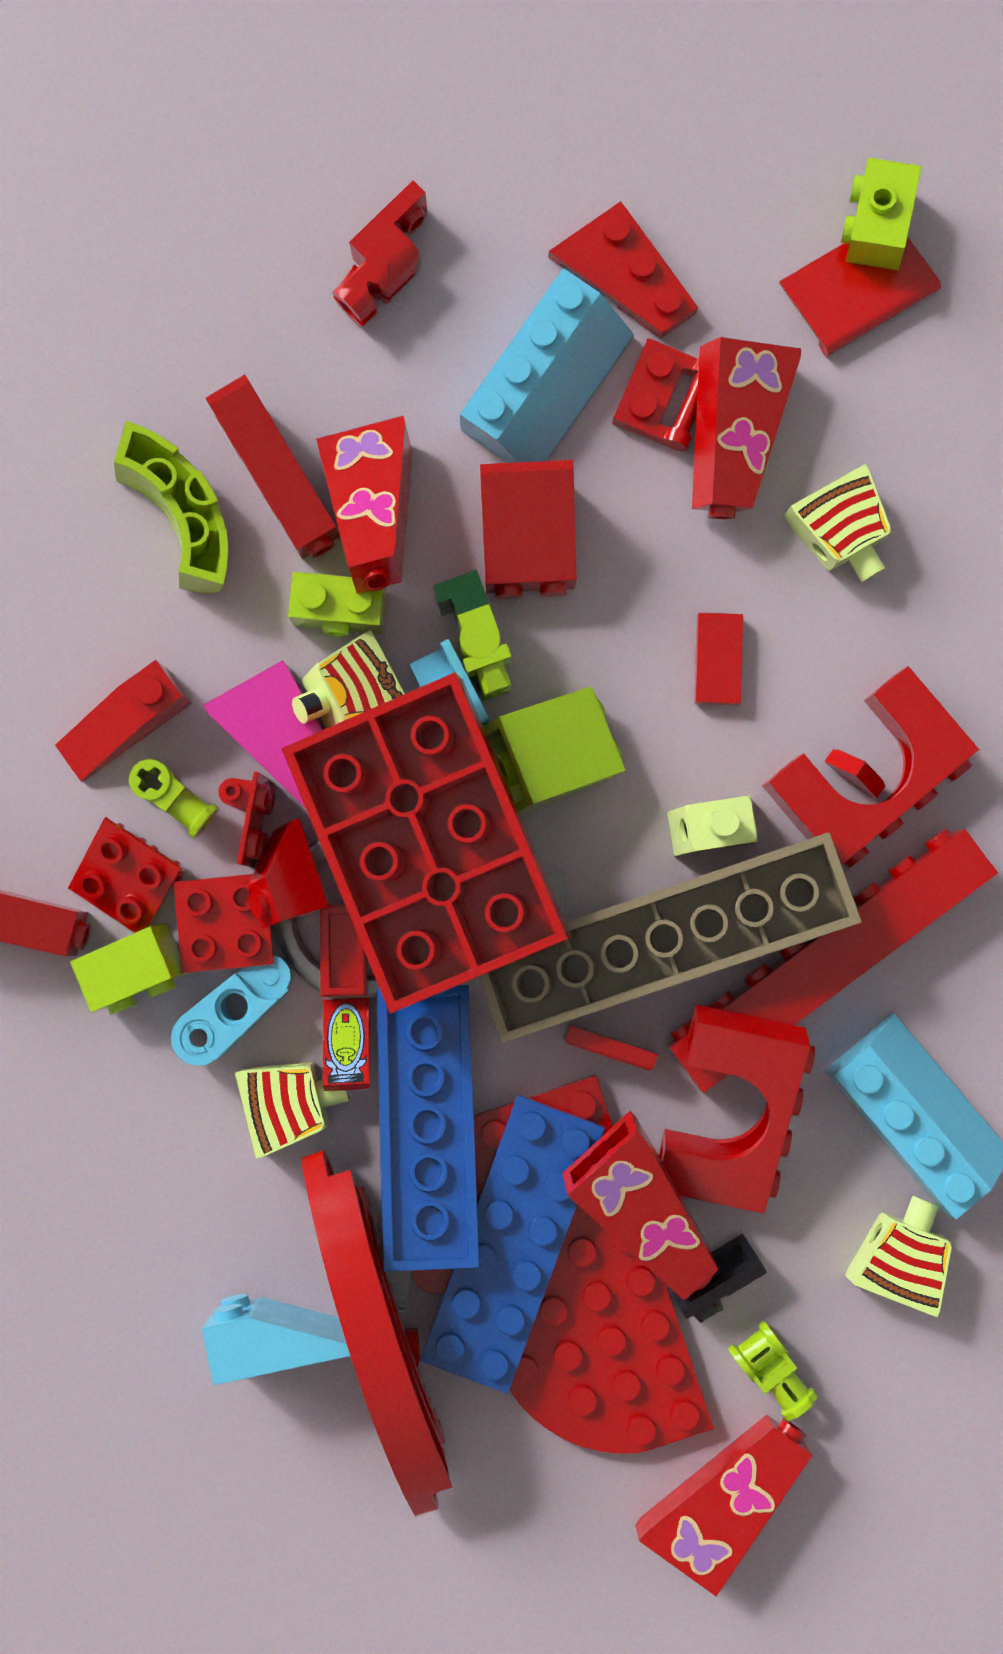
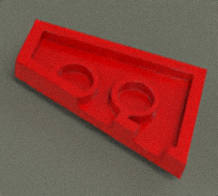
M622 201L549 250V259L560 267L564 265L581 277V280L602 292L618 304L617 308L660 339L697 313L698 306Z

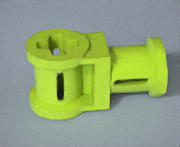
M146 759L139 761L133 766L129 774L130 788L135 795L154 803L164 812L174 817L189 830L188 836L192 839H196L206 829L219 811L217 805H208L193 794L190 789L175 778V774L169 767L157 760ZM161 771L158 776V780L162 783L159 790L149 788L145 791L148 786L147 781L144 780L147 773L157 775Z
M762 1320L758 1324L759 1330L740 1345L732 1344L728 1347V1350L753 1383L756 1382L764 1394L768 1391L782 1408V1417L786 1421H790L808 1411L817 1400L818 1394L813 1388H807L795 1373L797 1367L788 1356L789 1352L768 1324ZM782 1383H786L792 1393L789 1394Z

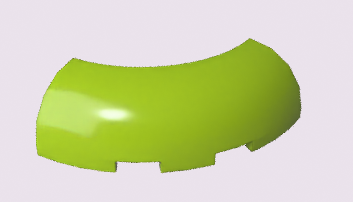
M126 421L114 458L116 482L129 486L149 498L171 523L181 549V562L178 571L179 589L200 593L220 592L224 586L227 572L228 539L218 499L200 469L197 471L189 460L179 453V448L143 426Z

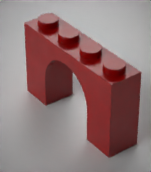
M909 666L897 672L864 700L895 737L902 752V776L899 784L890 796L878 804L852 802L841 796L830 785L804 753L795 757L762 785L807 840L830 832L841 866L844 864L848 869L869 853L865 845L877 835L883 840L900 828L904 823L900 816L913 806L918 811L931 802L939 794L934 787L946 777L953 782L973 766L969 758L980 750Z
M696 1004L685 1045L687 1066L734 1075L749 1081L765 1097V1108L760 1119L752 1128L739 1136L727 1139H712L664 1128L658 1155L681 1196L765 1214L769 1197L776 1198L779 1191L781 1172L777 1170L780 1156L787 1157L790 1151L792 1130L788 1129L791 1116H798L800 1114L804 1090L799 1087L803 1073L810 1074L815 1060V1046L810 1045L805 1027Z

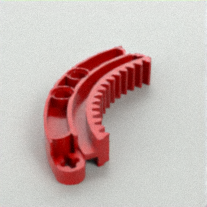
M325 1150L301 1157L311 1214L329 1286L350 1357L380 1442L414 1516L417 1517L437 1510L439 1504L436 1493L453 1488L445 1458V1450L442 1443L446 1442L441 1421L437 1418L436 1410L432 1407L430 1396L428 1397L426 1386L422 1383L420 1371L416 1367L414 1354L411 1353L409 1339L405 1335L403 1321L399 1317L398 1305L393 1297V1289L388 1280L387 1272H383L382 1250L378 1244V1234L373 1225L374 1218L369 1208L371 1205L364 1186L358 1188L357 1183L352 1177L351 1170L334 1175Z

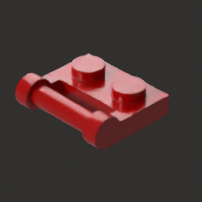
M647 338L613 417L612 424L677 451H687L692 439L689 433L696 419L699 358ZM681 373L694 377L673 427L660 424Z

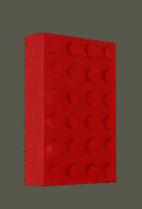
M456 672L281 748L389 1013L406 1008L572 938L465 682Z

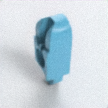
M273 955L274 964L244 967L183 1014L174 1024L171 1033L172 1048L177 1057L187 1064L200 1066L207 1065L224 1056L291 990L289 986L293 979V973L288 961L280 956ZM233 993L242 995L248 1004L247 1013L241 1019L232 1017L227 1011L226 1003ZM202 1029L206 1032L208 1039L204 1046L198 1047L192 1044L190 1037L194 1030Z

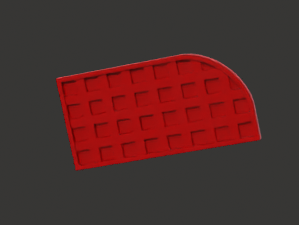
M595 1074L528 1097L603 1125L605 1127L603 1135L613 1127ZM514 1102L474 1115L477 1202ZM577 1205L509 1391L520 1406L544 1428L566 1441L600 1452L615 1454L646 1452L714 1429L666 1284Z

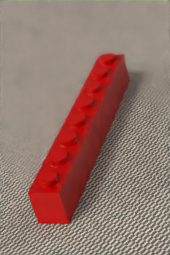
M945 828L924 843L928 850L915 860L911 855H908L888 870L892 877L883 884L877 886L875 882H872L853 896L862 923L781 949L779 952L783 957L770 968L765 963L756 967L743 978L747 984L734 995L729 990L723 992L713 999L707 1007L796 1025L997 875L998 872L966 829L950 833ZM691 1017L670 1032L673 1040L666 1044V1046L696 1087L705 1093L729 1074L687 1066L685 1045L692 1021Z

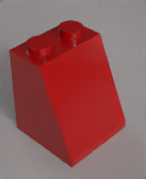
M573 460L480 464L486 593H495V598L497 599L522 597V591H540V596L542 597L567 595V589H575L577 581Z

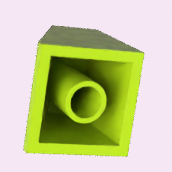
M592 686L499 716L483 727L520 814L605 782L626 771L622 763L621 749L617 742L613 740L606 723L604 706L596 697Z

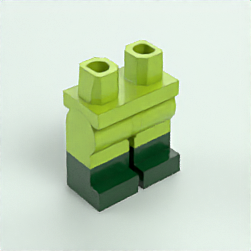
M477 570L433 585L434 597L440 615L444 616L453 612L460 631L463 668L469 680H478L485 701L510 692L511 682L505 668L510 667L512 656L507 643L500 646L499 629Z

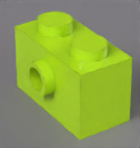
M868 157L864 175L855 174L849 202L858 204L856 215H846L841 243L849 244L846 262L899 270L906 246L922 166Z
M292 572L288 618L295 627L322 629V634L346 637L349 636V632L365 633L370 630L373 634L383 635L387 588L357 594L352 577Z
M168 923L150 926L70 961L91 1013L108 1008L110 1015L124 1011L137 1005L134 996L148 991L150 998L161 995L176 988L174 979L188 974L181 971L180 952Z

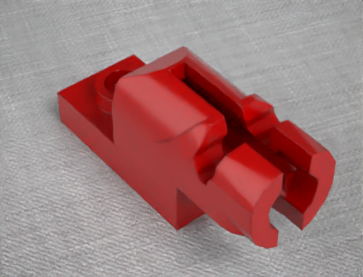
M414 180L349 241L352 258L359 266L357 267L354 264L332 293L335 295L333 298L339 307L361 328L378 313L374 299L382 300L384 304L390 303L392 298L417 274L421 265L419 249L405 235L406 232L408 234L415 232L422 225L428 211L426 192Z

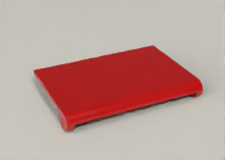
M908 236L899 270L846 262L849 244L843 243L779 281L783 290L819 339L820 350L826 357L941 289L940 280Z

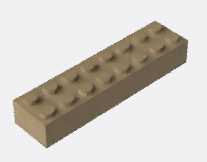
M830 832L568 921L566 925L572 938L479 976L501 1043L862 922Z

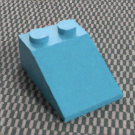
M238 1294L221 1300L222 1306H218L202 1327L213 1385L350 1356L339 1317L264 1297L249 1300L248 1294Z

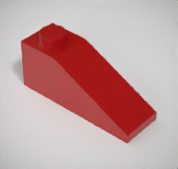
M154 660L112 691L59 740L55 746L78 779L83 782L192 703L168 669L157 660Z

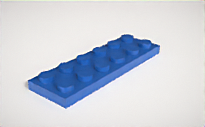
M458 985L393 1013H389L380 988L377 987L383 1272L479 1268L469 985Z
M517 1094L477 1202L479 1268L452 1270L420 1358L421 1362L508 1394L577 1206L567 1196L562 1173L602 1137L605 1129L603 1125Z

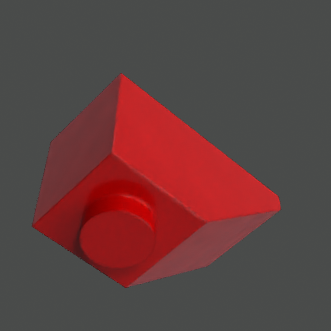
M300 818L291 820L273 830L248 883L250 891L248 898L249 906L254 917L259 919L262 929L312 914L329 906Z

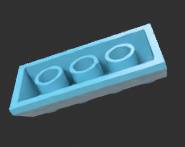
M563 268L459 414L461 431L508 463L547 461L634 337V333L600 292Z
M894 1013L886 1017L824 1070L827 1076L933 1202L939 1206L942 1212L957 1220L992 1190L1003 1171V1141Z

